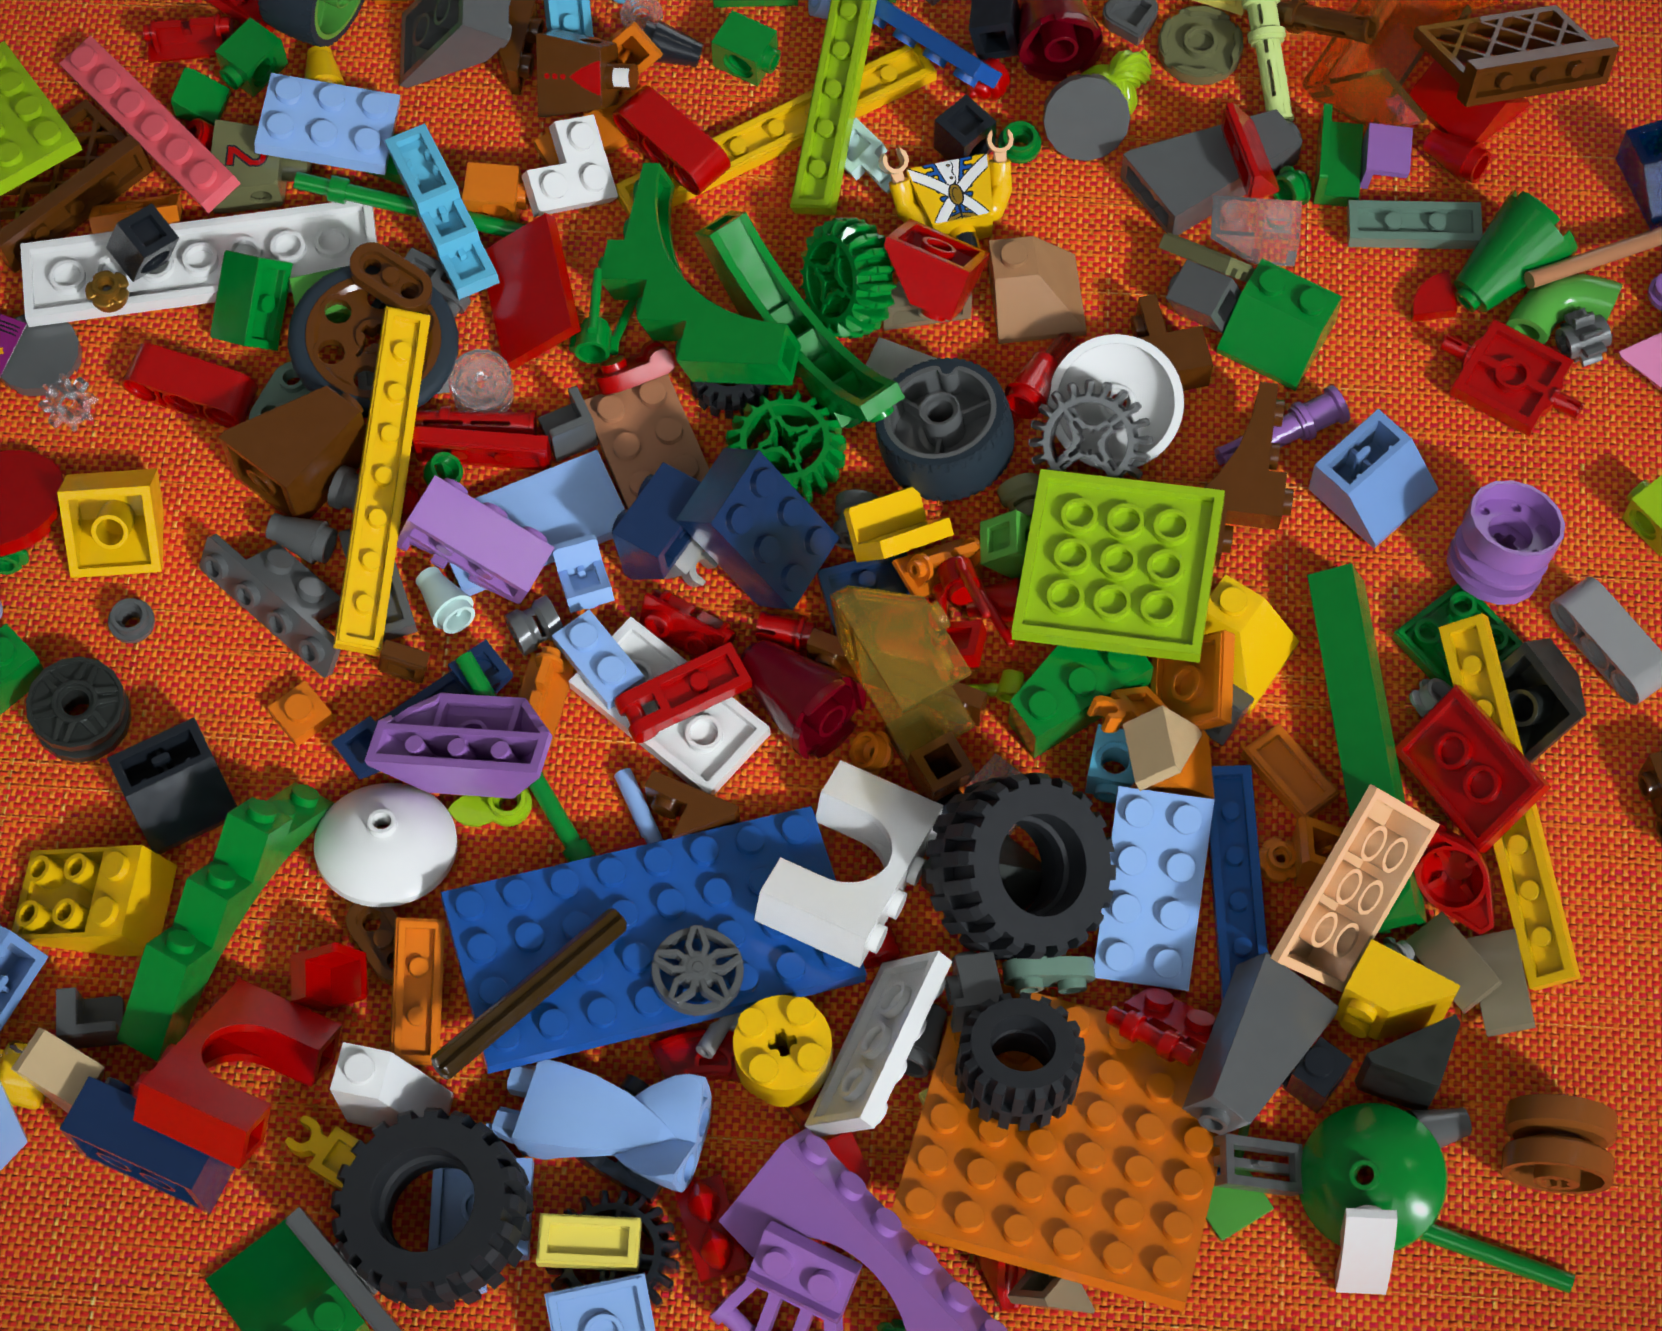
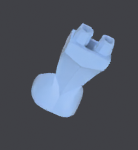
M548 1059L537 1062L536 1066L523 1065L511 1068L507 1080V1090L511 1095L524 1097L525 1100L521 1111L500 1106L494 1117L492 1130L500 1139L515 1144L523 1156L542 1160L615 1156L624 1166L638 1175L663 1187L682 1193L689 1186L706 1139L711 1118L712 1096L706 1077L699 1075H675L649 1086L636 1096H632L627 1091L595 1074Z

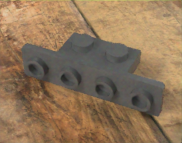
M217 534L209 536L200 560V570L322 677L326 678L333 674L341 649L333 648L334 636L318 622L338 612L340 596L280 544H276L246 560Z

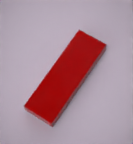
M414 426L412 445L416 459L419 462H428L435 454L448 452L456 456L462 465L540 471L551 468L552 452L549 437L545 435Z

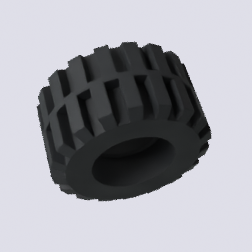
M1020 992L1019 998H1012L1010 993L999 995L997 1003L990 998L982 1002L980 1012L973 1010L968 1016L966 1026L963 1025L955 1066V1075H957L956 1085L959 1093H965L964 1103L970 1110L976 1107L980 1109L979 1118L986 1122L994 1118L998 1120L997 1127L1007 1130L1009 1124H1018L1019 1131L1030 1130L1031 1123L1034 1122L1037 1123L1039 1128L1049 1125L1051 1116L1059 1119L1066 1113L1067 1104L1072 1105L1084 1063L1085 1043L1084 1038L1079 1037L1080 1027L1076 1020L1067 1022L1069 1012L1062 1006L1054 1009L1051 1007L1052 1000L1043 996L1040 1001L1031 999V993ZM1009 1051L1024 1052L1035 1057L1043 1067L1033 1071H1018L1002 1064L996 1056Z

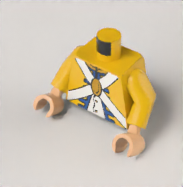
M1007 128V144L1003 148H997L992 143V130L989 131L986 143L988 148L993 151V159L990 161L988 153L906 169L909 162L908 155L902 148H896L900 163L896 169H893L887 162L886 154H881L878 160L879 167L884 173L891 175L892 181L888 184L898 217L903 222L909 219L915 220L981 249L979 239L988 238L992 235L993 222L1002 218L1012 193L1011 160L1007 159L1006 153L1013 144L1012 132ZM905 169H906V177H904V174H903V171H904Z

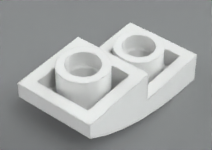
M1373 1205L1345 1209L1340 1230L1341 1251L1335 1271V1292L1386 1295L1394 1255L1397 1210H1382Z

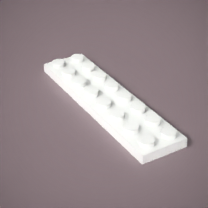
M346 201L345 205L331 202L172 223L169 225L178 235L179 240L169 261L132 282L106 249L113 231L21 243L25 319L28 327L214 303L216 302L223 256L226 250L293 263L290 278L350 266L351 254L358 246L369 242L377 243L374 210L371 206ZM109 270L113 274L119 272L129 282L127 287L129 291L128 300L125 306L116 312H102L93 305L92 300H88L86 297L85 288L87 283L92 282L93 276L100 271ZM290 283L288 293L292 292ZM105 287L103 291L110 290L111 287Z

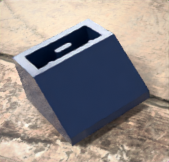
M664 462L654 475L650 474L644 479L639 488L637 499L628 510H623L617 516L612 528V536L626 577L632 580L664 579L693 539L676 519L700 485V481Z

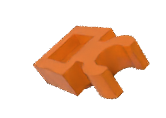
M1148 686L1113 690L1110 697L1103 695L1094 697L1087 714L1089 716L1105 717L1101 730L1106 733H1115L1124 723L1162 705L1166 708L1168 707Z

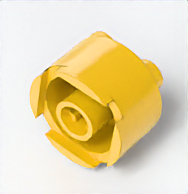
M776 995L756 1002L740 1014L733 1035V1051L736 1071L743 1087L751 1094L764 1100L765 1103L776 1107L796 1106L812 1099L825 1083L833 1064L831 1031L825 1017L814 1006L813 1002L805 997ZM786 1046L790 1055L780 1056L777 1047Z

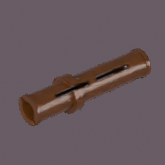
M1280 0L1277 4L1280 26L1285 27L1290 33L1299 34L1302 31H1308L1320 35L1355 40L1365 44H1372V40H1375L1378 34L1379 21L1376 16L1309 5L1305 0Z

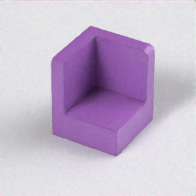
M1369 123L1362 140L1360 188L1368 189L1373 175L1398 178L1408 177L1411 167L1413 128Z

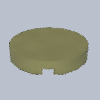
M1188 6L1179 10V14L1171 19L1169 17L1163 23L1157 42L1158 58L1165 70L1177 80L1192 85H1212L1226 79L1237 69L1244 47L1242 31L1237 25L1236 27L1230 21V16L1225 12L1209 6Z

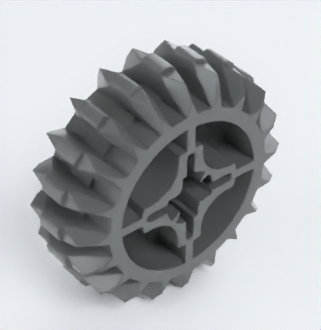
M1088 379L1084 385L1085 394L1080 395L1076 383L1071 382L1067 384V390L1070 395L1069 399L1066 400L1059 391H1054L1051 394L1053 401L1058 405L1055 410L1049 405H1040L1039 411L1049 418L1046 423L1038 420H1033L1031 423V427L1035 430L1044 431L1043 438L1029 439V446H1043L1044 454L1032 457L1031 460L1034 465L1047 461L1050 467L1046 470L1069 472L1066 468L1078 460L1087 457L1096 462L1099 467H1102L1108 475L1106 477L1124 478L1123 476L1126 473L1136 479L1142 477L1143 472L1133 466L1135 459L1141 462L1150 461L1151 456L1144 452H1138L1139 444H1152L1153 437L1148 435L1139 437L1138 429L1150 425V421L1148 418L1134 421L1132 415L1142 408L1139 402L1132 403L1127 409L1122 405L1129 395L1127 390L1122 389L1113 399L1110 397L1112 383L1104 382L1100 394H1095L1094 380ZM1084 403H1098L1110 408L1116 414L1098 425H1092L1083 416H1080L1074 407ZM1064 417L1073 433V440L1070 447L1058 457L1054 442L1055 432L1060 420ZM1124 425L1128 439L1127 451L1123 461L1118 466L1109 451L1108 443L1110 437ZM1109 426V429L1101 435L1102 438L1097 441L1101 455L1099 453L1092 454V449H1088L1087 452L1079 451L1073 456V453L1081 447L1080 445L1085 440L1081 428H1089V432L1094 433L1095 430L1098 432L1103 431Z

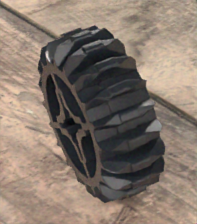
M626 1190L619 1192L617 1203H611L608 1191H600L599 1199L601 1204L593 1207L590 1199L587 1196H583L580 1201L584 1212L580 1215L641 1218V1230L649 1237L654 1246V1255L643 1254L640 1248L638 1272L611 1270L609 1275L608 1270H598L600 1272L599 1281L643 1273L644 1270L649 1271L645 1277L650 1303L656 1308L661 1307L663 1301L656 1292V1289L672 1292L675 1287L674 1282L664 1274L680 1272L679 1261L669 1258L681 1251L678 1241L667 1240L675 1233L673 1224L671 1222L659 1224L664 1216L663 1210L660 1207L652 1208L645 1214L648 1201L642 1195L635 1200L632 1206H629V1194ZM566 1208L564 1214L578 1215L571 1208ZM546 1267L548 1274L560 1275L551 1283L553 1291L583 1285L575 1276L572 1268Z

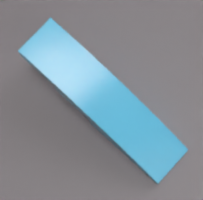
M425 123L385 139L386 147L458 299L460 300L500 283L498 274L480 241L478 230L460 197L458 186Z

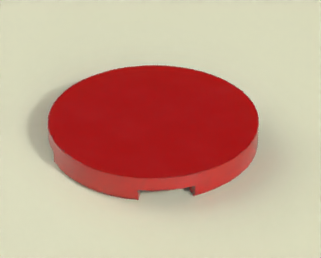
M26 450L0 451V557L19 552L40 541L51 532L50 525L60 514L57 492L64 481L63 475L52 460L36 452Z

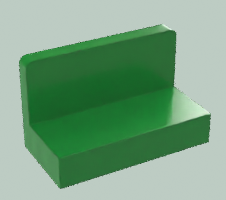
M1324 103L1318 127L1313 204L1347 207L1348 200H1359L1363 124L1333 122V104Z
M226 250L223 256L210 332L211 338L242 346L278 351L293 263Z

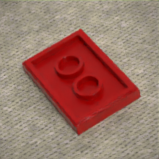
M544 213L485 249L500 282L487 288L502 361L505 367L515 370L581 331L555 217Z
M1457 684L1395 746L1399 761L1466 839L1481 853H1486L1551 788L1549 783L1464 687Z

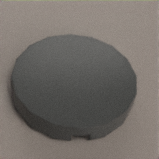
M1091 73L1092 75L1077 74L1069 76L1057 84L1045 100L1043 124L1046 136L1058 152L1070 159L1089 161L1102 158L1115 150L1127 134L1130 122L1127 99L1117 84L1103 75Z
M25 314L14 318L16 320L27 323L25 319ZM68 322L28 327L27 324L0 377V381L6 387L9 386L11 389H15L17 393L25 396H45L62 389L70 382L69 377L74 371H78L82 361V347L73 327Z

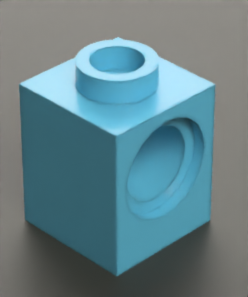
M1098 724L1085 793L1093 794L1096 799L1102 802L1116 803L1118 786L1130 788L1135 782L1124 729L1121 728L1115 733H1106L1101 730L1102 725ZM1115 761L1122 764L1126 770L1113 774L1107 772L1102 765L1106 762Z

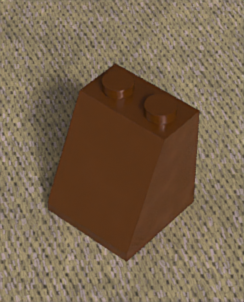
M326 385L225 430L219 436L233 475L238 481L284 516L310 519L328 501L329 488L337 470L342 465H347L357 470L361 465L366 424L362 416L364 410L358 401L348 393L343 392L340 396Z

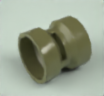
M1031 472L1023 473L1003 482L997 489L1001 504L1008 508L1009 512L1018 510L1032 517L1039 475Z

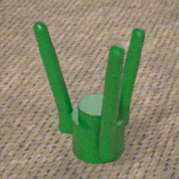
M596 267L593 272L589 317L585 318L580 324L581 331L570 337L569 344L570 352L575 353L576 357L581 361L590 364L606 361L610 355L618 354L620 339L637 304V301L628 300L612 333L608 322L599 317L602 289V269Z

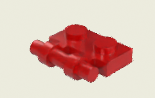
M1149 986L1124 1003L1123 1010L1113 1006L1108 1011L1105 1022L1118 1029L1119 1036L1133 1043L1141 1041L1156 1049V1055L1171 1063L1177 1060L1191 1067L1196 1059L1201 1060L1214 1026L1215 1018L1206 1011L1194 1009L1178 1001L1168 991Z

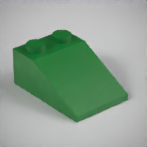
M286 1219L205 1279L241 1331H371L345 1294L285 1223Z

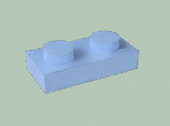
M590 609L552 635L553 643L608 710L615 706L614 700L620 694L646 682L642 672Z

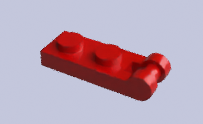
M729 642L623 692L616 697L614 704L619 714L627 717L630 723L628 731L634 742L643 743L655 737L659 731L752 688V679L734 646ZM654 700L659 710L646 715L643 706Z

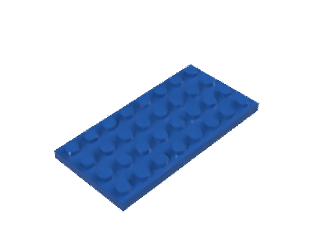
M812 806L441 892V901L473 1021L607 909H616L627 922V929L621 936L482 1052L487 1073L503 1071L740 1013L756 1002L771 996L790 995L805 997L865 982L867 973L863 963L858 968L754 920L760 890L780 857L836 881ZM693 925H701L727 936L739 949L744 965L743 982L736 998L724 1009L704 1016L687 1015L670 1008L658 996L653 986L651 975L653 957L659 945L674 932L690 928ZM700 939L693 940L692 948L694 951L702 950ZM686 940L677 943L670 949H679L685 954L684 945ZM709 941L710 950L708 954H711L715 949H722L720 945ZM663 958L672 965H679L677 959ZM718 958L716 963L717 965H723L732 958ZM659 968L661 980L665 988L670 991L673 979L677 976H670ZM735 968L726 975H720L723 977L728 991L735 980ZM714 984L710 989L722 996L718 986ZM679 985L675 997H678L687 989ZM696 992L695 996L687 1001V1003L691 1004L711 1002L703 997L701 992Z

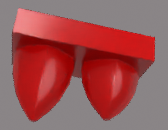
M721 1173L690 1182L689 1186L682 1193L675 1191L701 1286L748 1272L749 1268L742 1245L719 1222L720 1218L731 1206Z

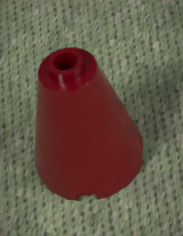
M1021 0L1018 56L1029 75L1042 81L1059 82L1067 78L1066 74L1079 69L1082 74L1100 59L1104 48L1102 31L1083 0Z
M769 640L753 643L742 653L740 659L752 679V688L750 690L794 751L801 757L809 759L808 755L810 754L815 755L818 759L825 757L837 749L853 732L856 724L851 719L857 708L863 712L866 706V690L855 678Z

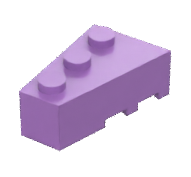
M435 475L407 519L398 537L397 548L406 552L409 546L413 545L433 555L430 560L431 564L442 569L446 567L448 562L454 564L470 574L468 577L470 582L520 605L555 547L548 544L547 538L538 530L528 526L522 528L507 519L506 512L500 507L489 502L482 504L467 495V489L457 481L449 478L443 480Z

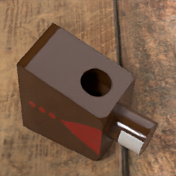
M555 29L536 34L538 117H550L607 108L617 105L619 90L636 89L639 80L638 68L636 64L618 63V47L615 42Z

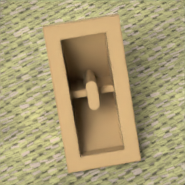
M1163 705L1123 724L1133 776L1140 791L1181 773L1202 736L1198 726Z
M39 1027L11 1069L65 1112L69 1113L88 1077L90 1076L101 1081L104 1077L105 1066Z

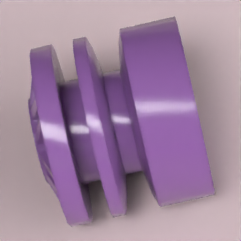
M1513 480L1494 481L1481 487L1472 498L1463 516L1462 524L1458 527L1455 537L1448 547L1446 562L1451 576L1464 591L1479 600L1496 605L1517 604L1530 598L1540 584L1542 576L1548 568V563L1554 557L1564 538L1565 522L1561 511L1548 495L1528 484Z

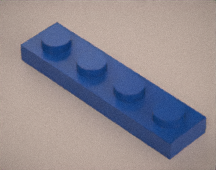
M877 0L873 24L885 29L889 23L896 28L892 34L896 39L913 49L917 42L926 47L922 55L943 68L947 62L956 66L953 75L975 88L978 81L993 89L995 88L1002 76L1001 72L888 0Z

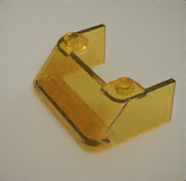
M846 585L830 594L841 649L908 762L910 752L945 733L952 731L954 736L958 737L975 727V723L952 685L972 675V672L946 631V628L951 625L938 601L929 604L922 596Z

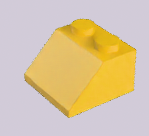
M158 468L66 475L57 493L70 578L162 572L164 510Z
M1371 939L1338 1003L1339 1008L1334 1018L1340 1021V1025L1345 1031L1356 1037L1366 1038L1368 1036L1374 1040L1388 1038L1422 1029L1443 1020L1461 985Z

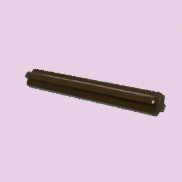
M614 908L604 911L433 1054L431 1064L436 1072L446 1080L455 1076L621 936L627 929V922L624 917Z

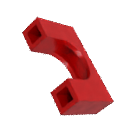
M239 978L226 993L220 992L217 994L209 1011L201 1019L196 1017L192 1020L184 1037L176 1045L171 1043L167 1046L159 1063L151 1071L145 1070L141 1073L132 1093L133 1098L137 1099L133 1121L240 1169L264 1142L271 1104L221 1081L208 1069L225 1062H251L268 1067L312 1087L335 1060L342 1024Z

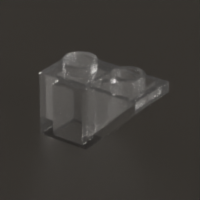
M1213 195L1210 238L1252 264H1259L1263 258L1275 265L1295 266L1301 236L1302 201Z

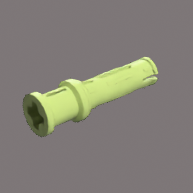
M1241 0L1243 9L1248 12L1251 32L1247 34V38L1251 47L1256 48L1266 112L1277 109L1286 121H1293L1294 114L1291 108L1281 43L1285 41L1286 32L1285 27L1280 26L1277 4L1280 0Z

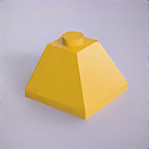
M1225 574L1210 595L1204 635L1221 630L1235 634L1233 684L1254 698V702L1247 711V714L1250 715L1299 645V640L1263 596Z

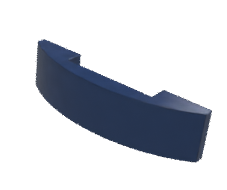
M486 639L469 650L473 653L497 694L513 678L512 671ZM454 660L448 664L449 673L378 720L389 715L395 717L408 707L439 693L475 694ZM371 716L331 741L332 746L359 780L381 772L368 766L364 761L378 720L374 721Z

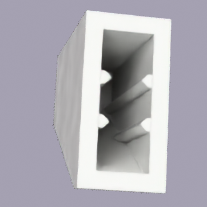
M346 1042L342 1044L330 1091L347 1122L368 1127H375L382 1121H385L391 1127L398 1123L397 1114L413 1110L419 1117H424L426 1107L442 1108L449 1116L454 1098L453 1092L394 1053Z

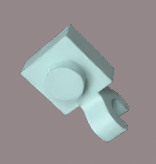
M857 118L853 122L844 169L856 181L867 172L878 186L888 194L890 192L888 183L892 181L891 175L884 173L880 169L878 162L880 155L888 150Z

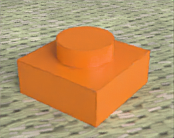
M305 680L267 707L270 715L297 747L335 720L332 712Z

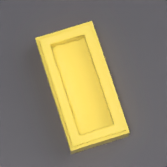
M540 1213L536 1256L537 1267L638 1272L641 1218Z

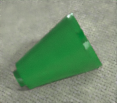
M1516 190L1512 191L1502 203L1455 279L1454 285L1458 290L1455 293L1456 299L1471 312H1474L1476 309L1481 312L1489 311L1527 287L1524 281L1525 272L1574 256L1578 248L1574 236L1570 231L1564 236L1560 233L1555 225L1561 219L1543 202L1527 192L1522 191L1517 196Z

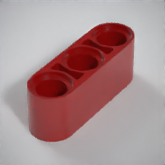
M643 86L612 113L614 123L628 140L655 163H660L665 172L687 191L696 196L700 195L731 167L730 159L722 147L650 86Z
M142 343L139 346L122 380L123 388L141 400L227 428L243 422L258 391L256 382L241 372L151 343Z

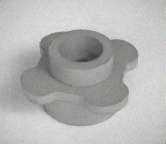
M1423 679L1419 682L1420 689L1418 691L1413 690L1409 694V699L1418 714L1423 718L1452 687L1441 679Z

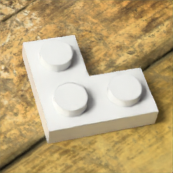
M594 114L554 121L549 126V130L560 164L527 170L522 175L533 217L541 216L544 213L553 214L610 203L617 199L618 193Z

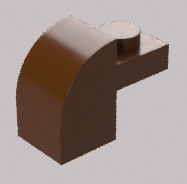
M1156 294L1139 297L1137 313L1131 316L1130 319L1133 336L1151 343L1168 357L1180 377L1183 391L1209 386L1213 363L1202 326L1167 332Z
M926 704L885 726V732L889 735L893 747L908 770L909 780L921 796L937 801L974 780L975 768L952 731L943 733Z

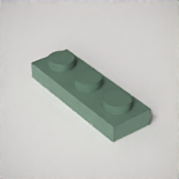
M1348 200L1346 209L1348 247L1475 249L1483 236L1481 202Z

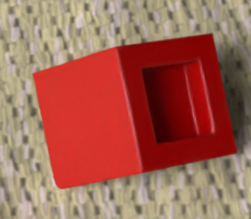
M333 942L290 955L291 1002L325 1012L365 1000L368 995L366 952Z

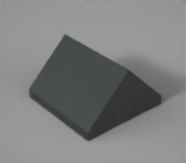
M1455 1014L1367 1053L1354 1081L1358 1090L1412 1110L1428 1109L1440 1087L1460 1026L1457 1015Z

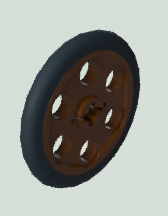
M345 266L323 276L304 293L294 308L288 327V351L295 372L310 392L327 385L340 396L343 392L348 393L362 406L364 410L362 412L363 418H368L372 390L358 388L354 383V379L363 371L375 372L379 344L373 343L370 347L367 346L365 348V335L374 337L380 334L385 308L377 309L369 304L367 299L370 293L354 283L350 275V266ZM369 266L364 271L370 275H375L380 272V269L375 266ZM433 286L431 302L424 311L420 312L430 315L417 407L424 405L442 389L453 372L458 356L459 332L453 312L442 294ZM411 289L405 290L402 293L408 299L418 295L417 292ZM343 305L349 309L351 316L343 323H333L328 320L325 313L331 306ZM334 345L342 349L344 357L336 364H327L319 358V351L325 346Z

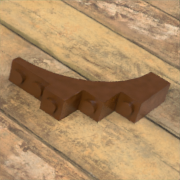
M1260 382L1252 418L1238 448L1220 473L1204 487L1225 490L1214 565L1216 567L1219 566L1222 552H1231L1234 526L1225 524L1278 530L1282 515H1291L1294 489L1286 488L1287 473L1276 472L1280 443L1272 442L1273 428L1282 427L1285 400L1277 399L1278 384Z

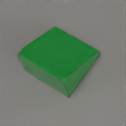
M185 67L171 98L176 118L188 121L200 118L214 125L215 120H220L231 90L202 73Z

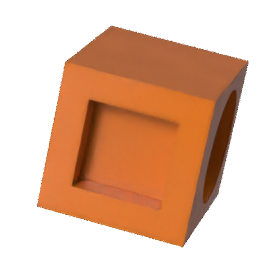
M468 162L462 194V201L467 211L519 223L521 209L527 210L529 206L520 166Z

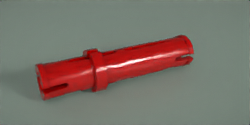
M441 406L440 411L417 410L414 426L537 435V415L535 411H452L451 406ZM428 423H439V425H432ZM474 424H496V425H509V426H489V425H474Z

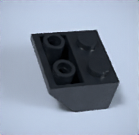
M194 717L107 758L151 850L159 855L223 825L227 813L237 807Z

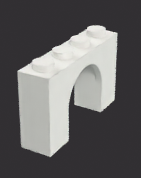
M840 760L820 793L816 813L817 823L868 846L879 857L884 869L876 876L864 881L840 882L823 877L780 857L760 890L754 920L860 968L869 951L877 954L888 931V927L885 926L887 919L890 917L896 920L901 913L907 898V893L904 890L908 883L916 886L922 875V866L927 861L923 857L927 851L928 841L936 839L937 833L933 831V826L938 816L942 814L944 805Z

